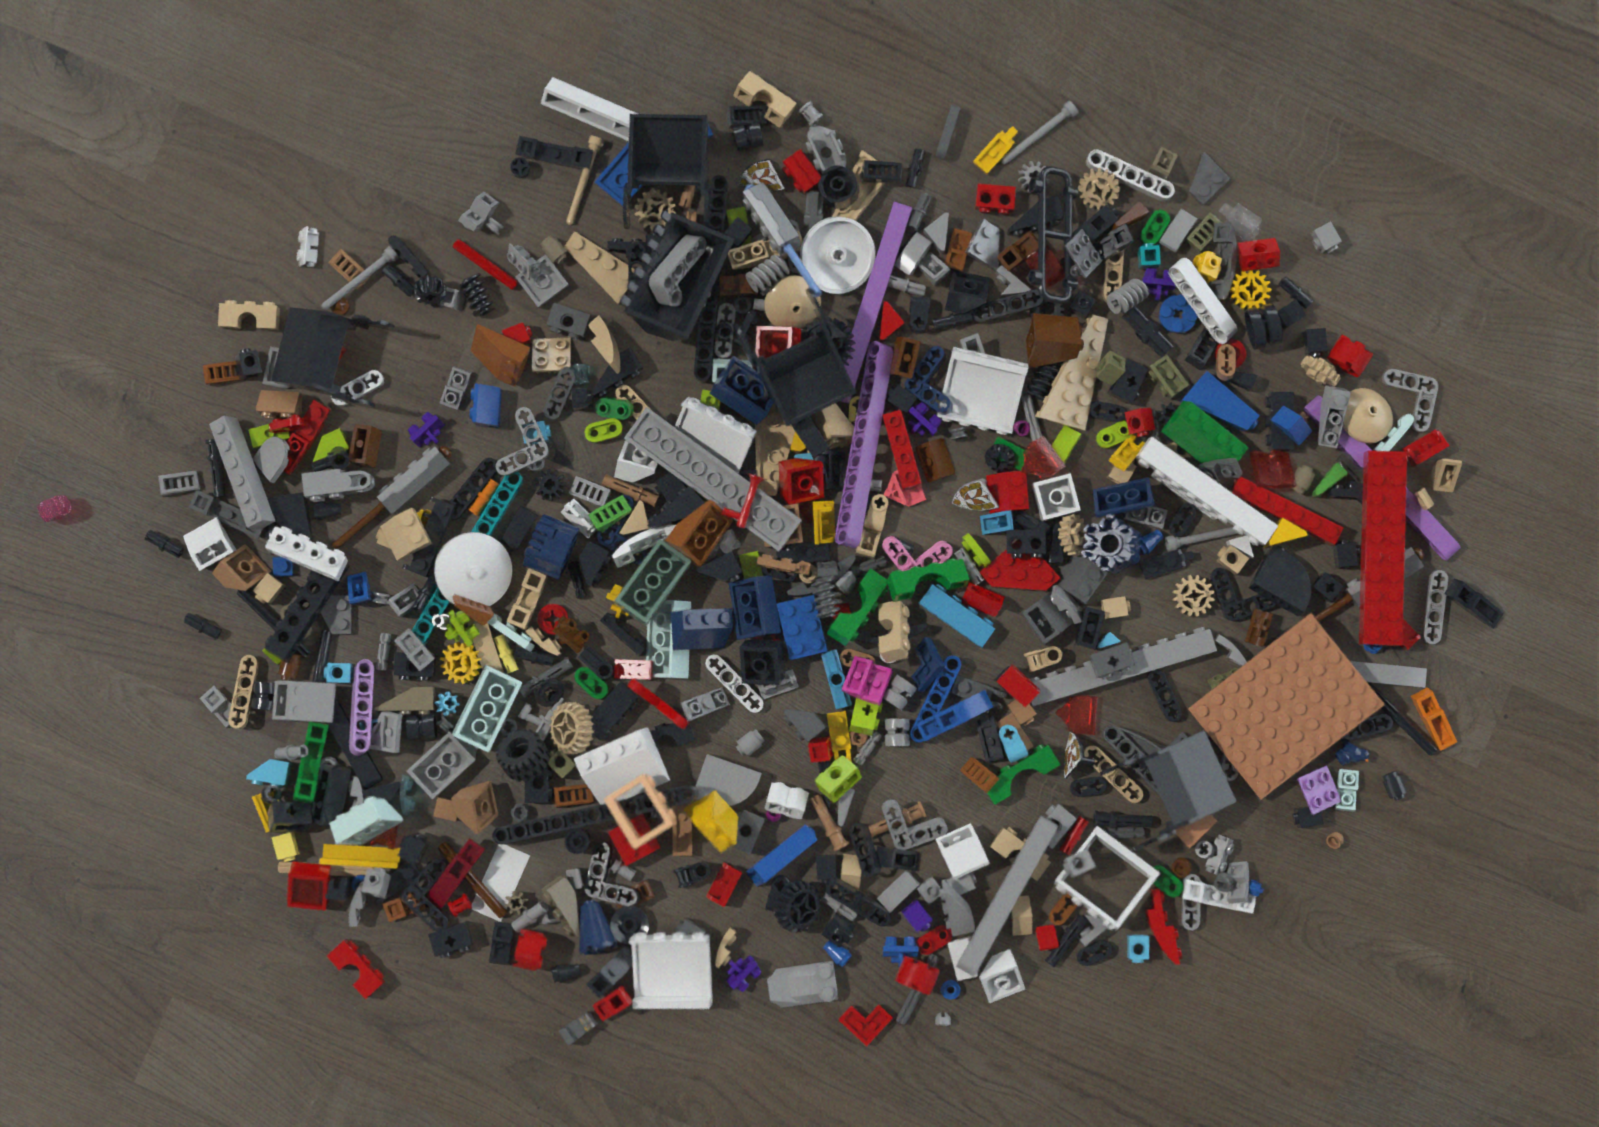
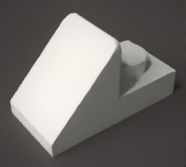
M1247 535L1226 541L1227 545H1232L1249 558L1254 557L1250 545L1251 542L1248 540L1249 537Z

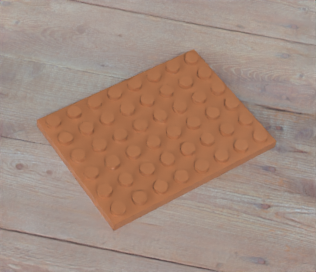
M1310 613L1191 705L1188 710L1257 796L1262 799L1381 708L1384 703Z

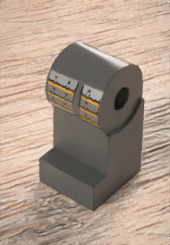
M590 1011L561 1028L559 1033L569 1046L598 1023Z

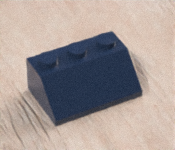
M735 356L728 362L709 393L756 425L768 415L773 405V401L758 372Z
M1149 477L1093 489L1095 515L1099 519L1105 518L1106 515L1114 516L1156 507Z
M757 576L729 583L737 640L781 633L772 576Z
M732 608L670 612L673 650L724 648L733 629Z

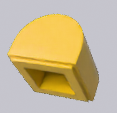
M795 432L790 450L795 453H801L806 449V446Z

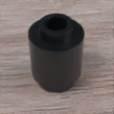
M1397 771L1382 776L1384 780L1382 782L1389 799L1394 798L1396 801L1406 797L1404 793L1408 791L1401 775H1398Z

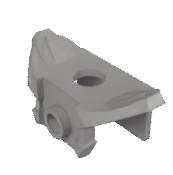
M814 125L810 127L807 136L808 142L805 144L809 153L813 152L815 157L813 162L817 171L820 170L823 174L831 166L840 165L845 167L847 162L846 155L841 152L843 146L840 139H835L836 132L819 125ZM825 147L830 148L832 151L831 156L828 158L822 157L820 153Z

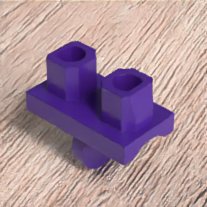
M1147 268L1141 281L1149 288V294H1155V300H1159L1160 295L1167 296L1168 290H1175L1177 286L1170 278L1169 270H1164L1163 279L1156 278L1157 269Z
M923 402L919 403L915 408L911 407L908 412L918 422L916 424L912 419L908 422L913 428L910 433L913 435L917 431L922 436L925 433L921 428L922 426L933 436L937 432V428L942 420L934 414L927 421L923 415L929 408Z
M426 412L421 418L425 423L421 428L415 424L408 429L411 436L410 439L419 448L424 444H430L432 441L438 444L439 441L436 437L441 434L439 430L445 426L436 415Z
M751 955L744 961L739 958L736 963L730 960L728 963L732 967L727 971L730 976L726 981L731 988L744 992L749 986V983L745 980L746 976L750 974L755 979L762 971Z

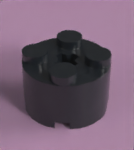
M835 165L823 172L819 180V190L824 201L834 209L846 208L858 199L859 185L855 174L849 168Z

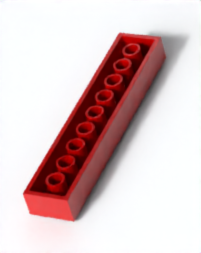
M1371 450L1364 452L1359 645H1402L1407 452Z

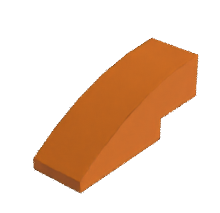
M1426 687L1411 695L1410 697L1438 749L1442 751L1457 743L1443 709L1440 708L1433 691Z

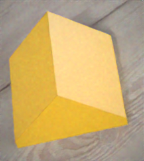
M1281 518L1275 522L1278 527L1263 547L1305 537L1307 532Z

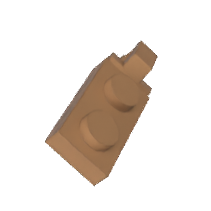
M763 554L762 557L758 556L757 566L803 575H809L811 564L805 561L794 564L792 563L793 560L781 558V561L774 560V556Z

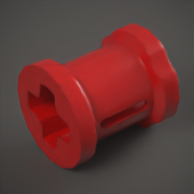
M465 893L459 899L447 902L454 917H457L459 913L466 909L473 908Z

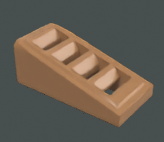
M342 249L328 262L349 282L364 271ZM343 257H345L346 259L339 266H337L336 264ZM350 262L351 265L343 272L342 269ZM356 267L355 273L349 277L350 272ZM369 276L355 288L359 290L371 276Z

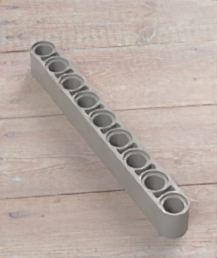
M1043 816L1039 817L956 965L957 968L971 976L976 974L1058 827L1057 824Z

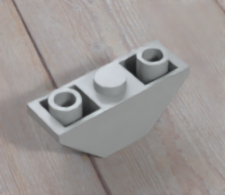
M723 687L681 703L688 721L730 705Z

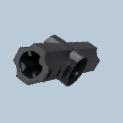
M1133 306L1122 316L1135 331L1136 336L1144 344H1148L1160 358L1174 347L1160 333L1158 326L1152 320L1147 319L1137 307Z

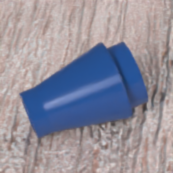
M1158 529L1142 536L1141 555L1149 554L1164 538Z
M828 941L823 947L837 966L843 967L852 957L849 950L842 946L839 948L831 941Z

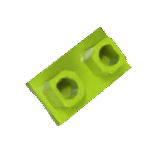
M454 610L448 612L454 627L451 624L446 625L448 630L445 633L446 638L449 640L454 638L456 642L462 638L468 647L473 644L472 639L480 634L477 626L473 623L465 628L463 624L470 621V617L462 611L455 613Z

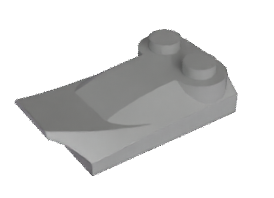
M448 732L407 770L408 774L432 799L438 796L476 760L478 747L452 735L453 732Z
M833 960L777 968L771 977L767 979L770 1002L777 1004L781 1008L839 1000Z

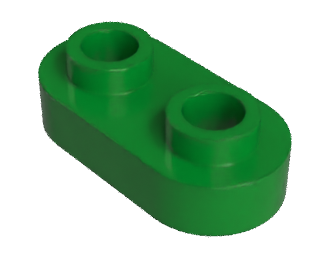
M1156 210L1153 212L1140 234L1143 244L1153 243L1155 245L1170 222V216L1166 211ZM1156 218H1162L1163 222L1157 223ZM1148 233L1152 234L1153 239H1147L1146 235Z
M604 397L599 399L595 405L597 414L606 418L624 420L631 417L634 412L632 403L625 399ZM602 405L606 406V411L602 409ZM620 407L624 409V413L620 412Z
M581 667L575 672L574 678L576 683L591 697L602 699L607 695V684L590 668ZM583 673L588 674L587 680L581 679ZM597 686L602 687L601 693H596L595 688Z
M1152 866L1161 873V876L1153 884L1170 897L1179 896L1183 891L1182 882L1163 866ZM1172 883L1176 885V888L1173 891L1169 889V886Z

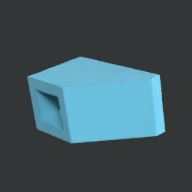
M269 759L249 773L246 779L252 780V784L263 785V782H267L282 788V785H288L292 762Z

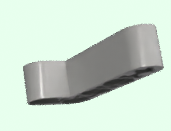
M685 235L650 276L649 285L659 304L674 307L680 305L682 293L678 283L706 250V240L704 237Z

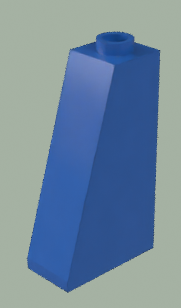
M1208 371L1202 375L1180 401V403L1190 401L1210 417L1243 432L1248 429L1252 431L1259 423L1257 418L1260 415Z
M802 826L745 871L756 887L765 883L818 839L815 837V831L810 826Z

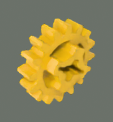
M1249 270L1247 274L1245 271H1241V276L1238 274L1234 276L1237 281L1233 280L1232 282L1234 287L1230 288L1229 292H1233L1230 299L1235 298L1234 305L1240 303L1241 310L1245 306H1247V309L1252 308V306L1259 309V304H1266L1263 299L1268 300L1270 298L1266 294L1271 291V288H1267L1270 281H1264L1266 275L1259 276V270L1255 274L1252 270ZM1246 278L1245 285L1238 286L1240 281ZM1249 286L1254 290L1251 294L1246 290ZM1262 294L1260 299L1254 302L1255 295Z
M456 642L454 645H448V649L443 650L445 656L440 657V660L444 661V664L440 665V667L445 668L443 675L449 674V681L454 679L456 684L460 682L464 684L474 680V676L479 675L477 669L482 668V666L478 664V661L482 659L477 658L476 655L479 651L474 652L473 645L467 647L465 642ZM457 650L463 651V652L460 653V654H459V653H455V651H457ZM461 672L465 673V672H466L467 674H466V675H460L459 673H461Z

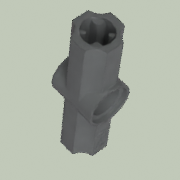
M807 192L803 229H805L804 237L816 223L823 220V197L820 192Z

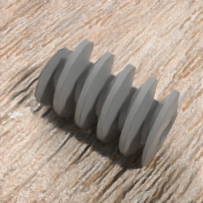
M772 255L770 260L766 259L764 264L761 263L758 265V268H753L752 272H747L746 279L751 288L758 293V288L765 291L764 284L770 287V280L776 283V275L783 278L782 271L789 274V269L779 255Z
M1131 279L1108 295V307L1115 314L1125 313L1128 309H1131L1148 297V288L1141 280Z

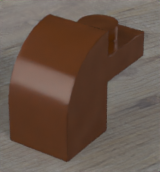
M1029 231L996 257L1007 271H1011L1038 250V239Z
M746 274L720 276L721 297H759V288L758 293L751 288L747 282Z

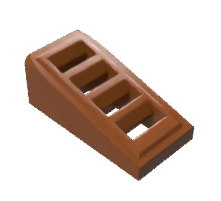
M236 361L203 365L204 379L207 385L245 380L246 378L239 379V376H235L234 366H236ZM226 367H229L231 377H227ZM219 368L222 370L223 378H219ZM210 370L214 371L215 379H211Z
M456 594L452 597L456 608L482 626H485L494 615L491 607Z
M971 757L960 769L969 780L986 793L999 780L996 775L974 757Z
M587 784L553 788L554 808L594 802L593 793ZM582 788H586L587 799L585 800L583 799ZM575 789H578L579 800L577 801L575 797ZM567 790H570L571 801L569 802L567 797ZM559 791H562L563 802L561 803L559 798Z

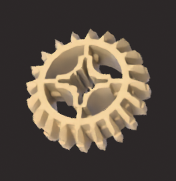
M566 702L557 706V709L553 711L554 716L550 717L552 723L549 724L551 726V731L549 732L552 734L551 740L555 741L554 746L558 747V751L562 750L566 754H578L585 751L586 747L590 746L589 741L593 740L591 733L594 732L592 730V725L594 724L591 723L592 716L588 715L589 710H586L584 705L576 702Z

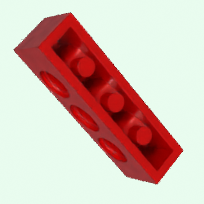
M898 410L882 415L903 490L923 486L902 411Z

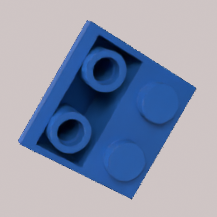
M475 384V388L471 389V400H473L474 404L473 408L470 407L469 418L472 419L476 426L500 427L502 389L483 384Z

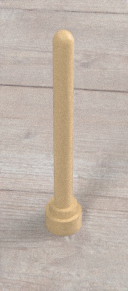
M590 136L588 141L589 148L593 150L589 169H583L567 217V224L572 225L575 221L597 151H600V148H603L605 140L596 136Z

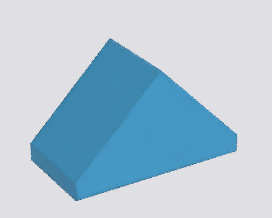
M1011 510L980 516L982 535L1006 532V530L1014 529Z

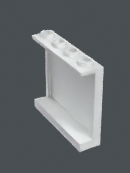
M953 347L942 392L951 400L953 409L947 415L938 413L937 417H941L940 419L946 422H951L952 420L959 421V424L964 426L976 425L981 430L993 429L1003 435L1012 434L1025 376L1028 371V364ZM940 402L941 408H942V407H944V408L947 407V404H946V403L943 404V403Z
M687 397L681 404L683 407L675 428L739 474L757 431L748 424L736 421L730 415L718 412L714 407L700 403L696 398Z
M660 932L654 935L636 933L631 937L629 944H632L633 1009L710 1008L712 1004L709 935H704L701 932H696L692 935H685L681 932L665 935V933Z

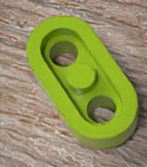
M606 419L589 424L585 429V437L592 443H598L620 436L623 427L618 419ZM615 425L617 427L616 431L611 432L610 426ZM593 430L598 431L596 437L591 436Z
M1120 421L1099 431L1096 435L1098 446L1107 449L1125 441L1127 438L1129 439L1131 435L1128 432L1127 422ZM1121 427H1125L1127 429L1126 434H1122L1120 432ZM1104 435L1109 436L1110 439L1108 442H1105L1103 440Z
M969 533L964 535L961 544L968 552L972 551L975 555L973 559L979 567L983 565L986 568L991 564V561Z

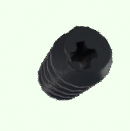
M480 273L464 279L460 284V288L465 289L463 295L469 296L466 299L467 303H472L469 306L470 310H475L472 313L474 317L484 316L496 309L490 308L493 301H487L490 294H483L487 287H480L484 283L483 280H477L481 276Z
M1057 363L1038 366L1040 371H1035L1034 373L1037 378L1031 379L1033 385H1028L1027 388L1030 392L1027 391L1026 393L1043 401L1045 398L1044 394L1050 393L1047 388L1052 387L1051 381L1055 379V374H1058V367L1060 366Z

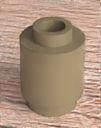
M550 235L541 242L542 251L553 264L556 262L560 264L567 258L566 254L568 251L557 238Z
M1305 465L1302 468L1297 467L1290 482V489L1304 495L1315 477V474L1312 473L1313 469Z

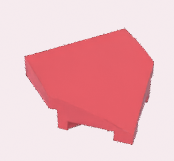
M898 470L892 474L887 489L883 494L885 497L908 507L927 500L922 486L903 490Z

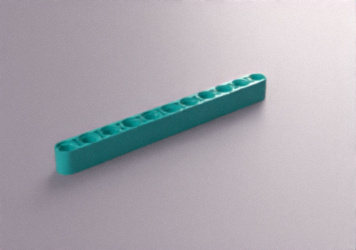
M518 471L504 476L471 532L480 533V526L488 524L489 531L486 535L492 536L523 485V477ZM512 475H518L519 481L515 485L509 482ZM503 491L509 493V498L506 501H501L499 498L500 493ZM496 507L499 509V515L492 518L489 512L492 508ZM438 587L412 629L424 646H426L436 629V626L432 623L433 616L430 614V609L433 606H437L439 608V615H443L451 604L449 600H442L440 598L441 592ZM427 622L429 624V631L422 633L420 626L422 623Z

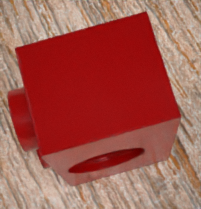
M1269 238L1237 243V259L1241 270L1249 271L1279 267L1280 249L1276 239Z

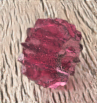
M65 495L50 497L37 506L39 516L44 522L60 519L72 511L70 500Z

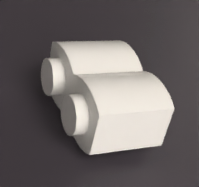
M781 782L771 783L765 809L794 819H802L809 793L802 788H790Z

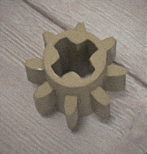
M512 891L513 897L506 896L505 898L509 902L504 906L510 907V914L517 911L518 915H520L521 908H528L524 904L529 899L522 897L523 892L516 895V892ZM519 898V903L521 904V906L518 905L517 907H514V902H512V899L515 900Z

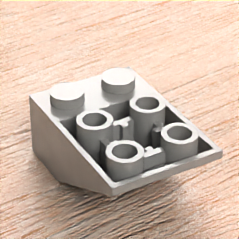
M275 681L272 719L333 723L336 684Z

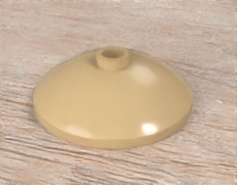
M784 277L774 283L768 290L764 301V309L768 319L774 326L802 329L816 318L813 310L816 308L806 294V289L810 287L803 277ZM816 297L821 306V297ZM799 306L797 310H793V308Z
M1358 388L1350 391L1351 394L1343 422L1344 430L1352 438L1362 443L1381 441L1388 435L1393 424V415L1389 404L1379 393L1373 390Z

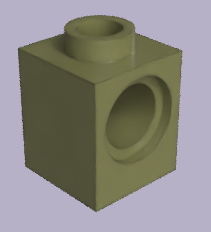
M1109 351L1098 363L1096 377L1103 382L1113 385L1125 372L1126 359Z
M554 749L550 756H548L549 762L547 764L562 779L577 766L568 754L563 753L562 750L557 751ZM559 756L563 757L566 761L565 766L562 768L558 767L555 763Z

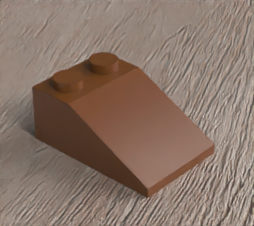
M477 324L471 352L498 380L515 387L524 373L530 347Z
M710 499L679 522L665 541L690 559L692 564L701 567L733 520L728 516H723V510Z

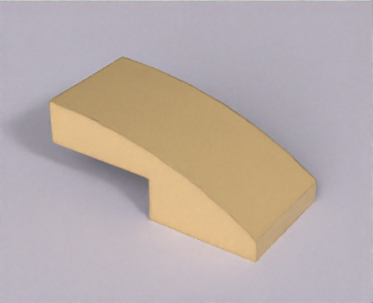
M1424 487L1414 494L1423 510H1427L1434 505Z

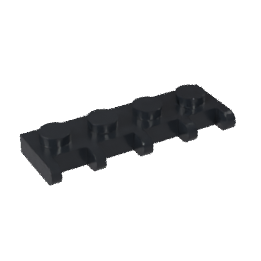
M431 496L429 500L435 502L431 514L424 512L423 516L429 518L425 530L432 544L413 553L414 557L410 566L407 564L402 566V568L424 577L429 575L456 507Z

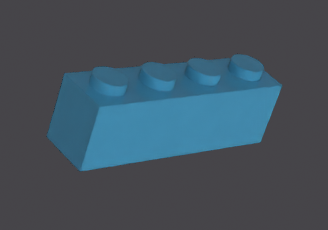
M932 584L919 602V605L982 648L995 630L992 627L994 623L985 617L982 620L977 616L978 612L970 606L965 608L961 605L962 601L954 595L952 597L948 596L945 593L947 591L939 584L936 586Z

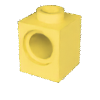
M294 832L272 837L278 860L283 859L284 862L295 859L294 855L300 854Z

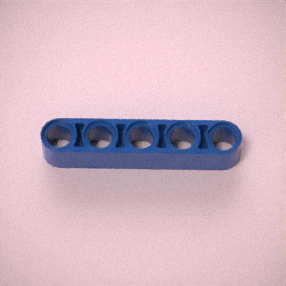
M949 656L944 660L945 668L935 678L910 730V737L913 741H924L923 738L916 739L913 735L914 730L918 728L916 724L923 721V712L930 711L932 716L940 712L961 668V661L957 656ZM949 659L956 660V669L950 670L947 667ZM945 676L949 679L947 687L939 685L940 677ZM934 693L941 697V701L937 705L932 704L930 701V697Z

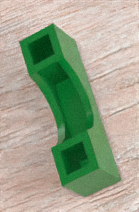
M953 558L945 563L938 564V562H934L926 567L920 568V566H915L906 571H893L888 577L887 584L893 602L911 599L915 592V586L923 581H936L949 591L966 587L970 579L963 559L956 560Z
M870 568L857 587V591L862 599L861 609L852 614L840 613L826 634L844 646L849 641L853 643L859 634L856 630L859 626L863 628L869 619L866 617L868 612L873 613L879 603L876 602L878 597L883 598L888 591L886 587L887 579Z
M310 721L308 723L304 745L308 748V754L305 755L306 757H301L293 795L294 801L310 804L313 802L328 725Z
M1040 744L1032 749L1034 753L1017 760L1018 763L1013 766L1008 764L1000 769L1001 773L997 775L999 780L987 792L993 805L1011 795V782L1018 772L1025 769H1034L1045 775L1061 765L1049 745L1043 746V744Z

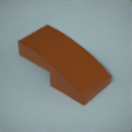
M958 228L953 229L945 260L946 266L963 271L967 256L965 251L970 243L972 232Z
M414 893L408 894L407 900H413L416 904L422 901L421 899L416 901L413 898ZM401 897L383 904L389 922L414 913L402 902ZM422 904L419 911L428 908V905Z

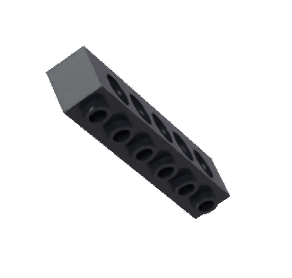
M348 563L339 581L329 577L324 578L322 574L313 570L309 573L307 583L298 590L294 603H290L287 607V614L278 621L274 634L267 638L264 649L268 653L288 664L349 569ZM316 586H320V591L316 594H313L312 589ZM309 602V608L302 610V605ZM294 619H299L297 626H291V622ZM289 635L288 641L281 643L282 636Z

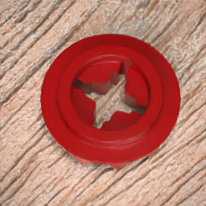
M1229 339L1225 344L1236 348V369L1245 361L1246 350L1240 341ZM1219 344V345L1217 346V349H1216V351H1215V353H1216V359H1217V352H1218L1219 348H1220L1222 345H1224V344Z
M548 604L538 614V625L545 633L555 635L553 629L559 620L555 621L553 628L552 623L545 621V619L551 617L552 611L555 617L558 618L564 616L568 619V615L562 606Z

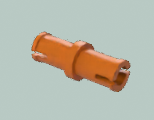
M490 479L483 491L477 494L478 498L469 508V511L479 517V514L489 503L499 484Z

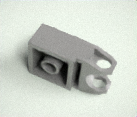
M341 469L302 473L304 497L313 502H323L328 497L332 498V500L344 499V495L368 492L375 487L374 477L364 471L345 472ZM363 477H367L366 484L361 486L360 480Z

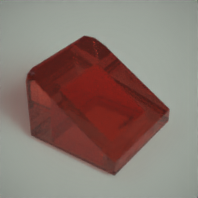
M820 499L807 501L799 507V511L808 524L814 521L813 502L821 501Z

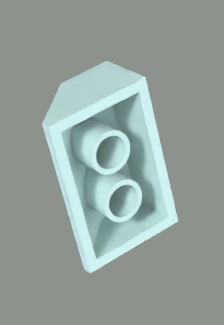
M370 797L365 799L363 804L350 808L348 813L338 815L336 820L330 823L336 845L362 846L403 822V818L385 799Z

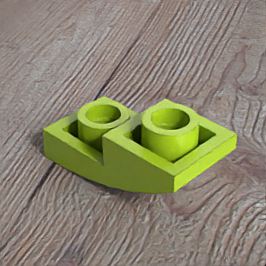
M1064 426L1053 442L1044 461L1062 469L1070 457L1071 451L1081 438V433Z

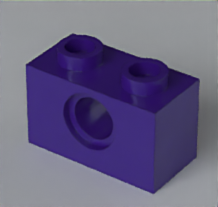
M917 899L901 911L917 932L919 930L923 932L931 926V917Z

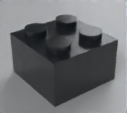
M745 640L740 646L742 684L779 685L785 677L783 641Z

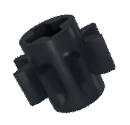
M1172 402L1167 407L1161 404L1163 410L1156 411L1157 414H1160L1158 422L1164 421V426L1178 409V407H1172ZM1166 411H1167V412H1169V411L1172 412V414H1171L1170 417H1165V416H1164V414L1166 413Z

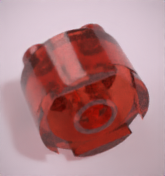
M1046 245V289L1062 281L1065 273L1061 270V266L1053 252L1049 249V246ZM1037 250L1027 256L1026 262L1030 270H1038Z

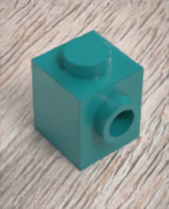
M1153 243L1142 244L1137 250L1139 269L1158 268L1161 264L1160 246Z

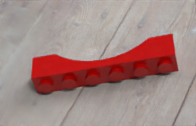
M1241 476L1236 478L1230 490L1231 493L1248 505L1280 519H1286L1305 530L1313 538L1329 546L1336 544L1344 528Z

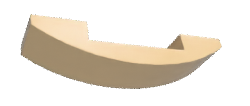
M470 617L468 626L474 623L480 633L473 639L476 651H479L477 654L478 658L482 659L480 661L482 670L486 664L504 672L489 623L482 626Z

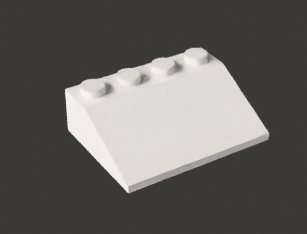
M648 727L574 758L581 777L600 805L606 803L604 798L642 774L651 775L656 783L654 787L670 781ZM642 783L618 797L617 800L633 797L646 790Z

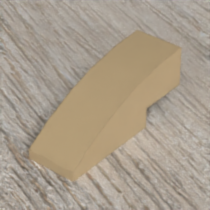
M598 316L588 324V327L596 336L591 342L618 374L620 372V356L617 343L601 317Z

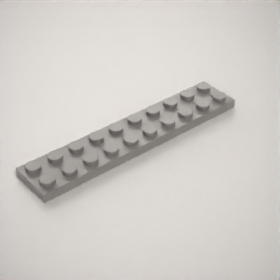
M646 407L624 439L706 499L713 500L722 510L726 507L741 513L750 488V482ZM757 488L745 527L780 552L802 520Z

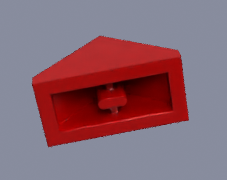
M885 301L883 303L879 342H884L903 327L905 323L892 306Z

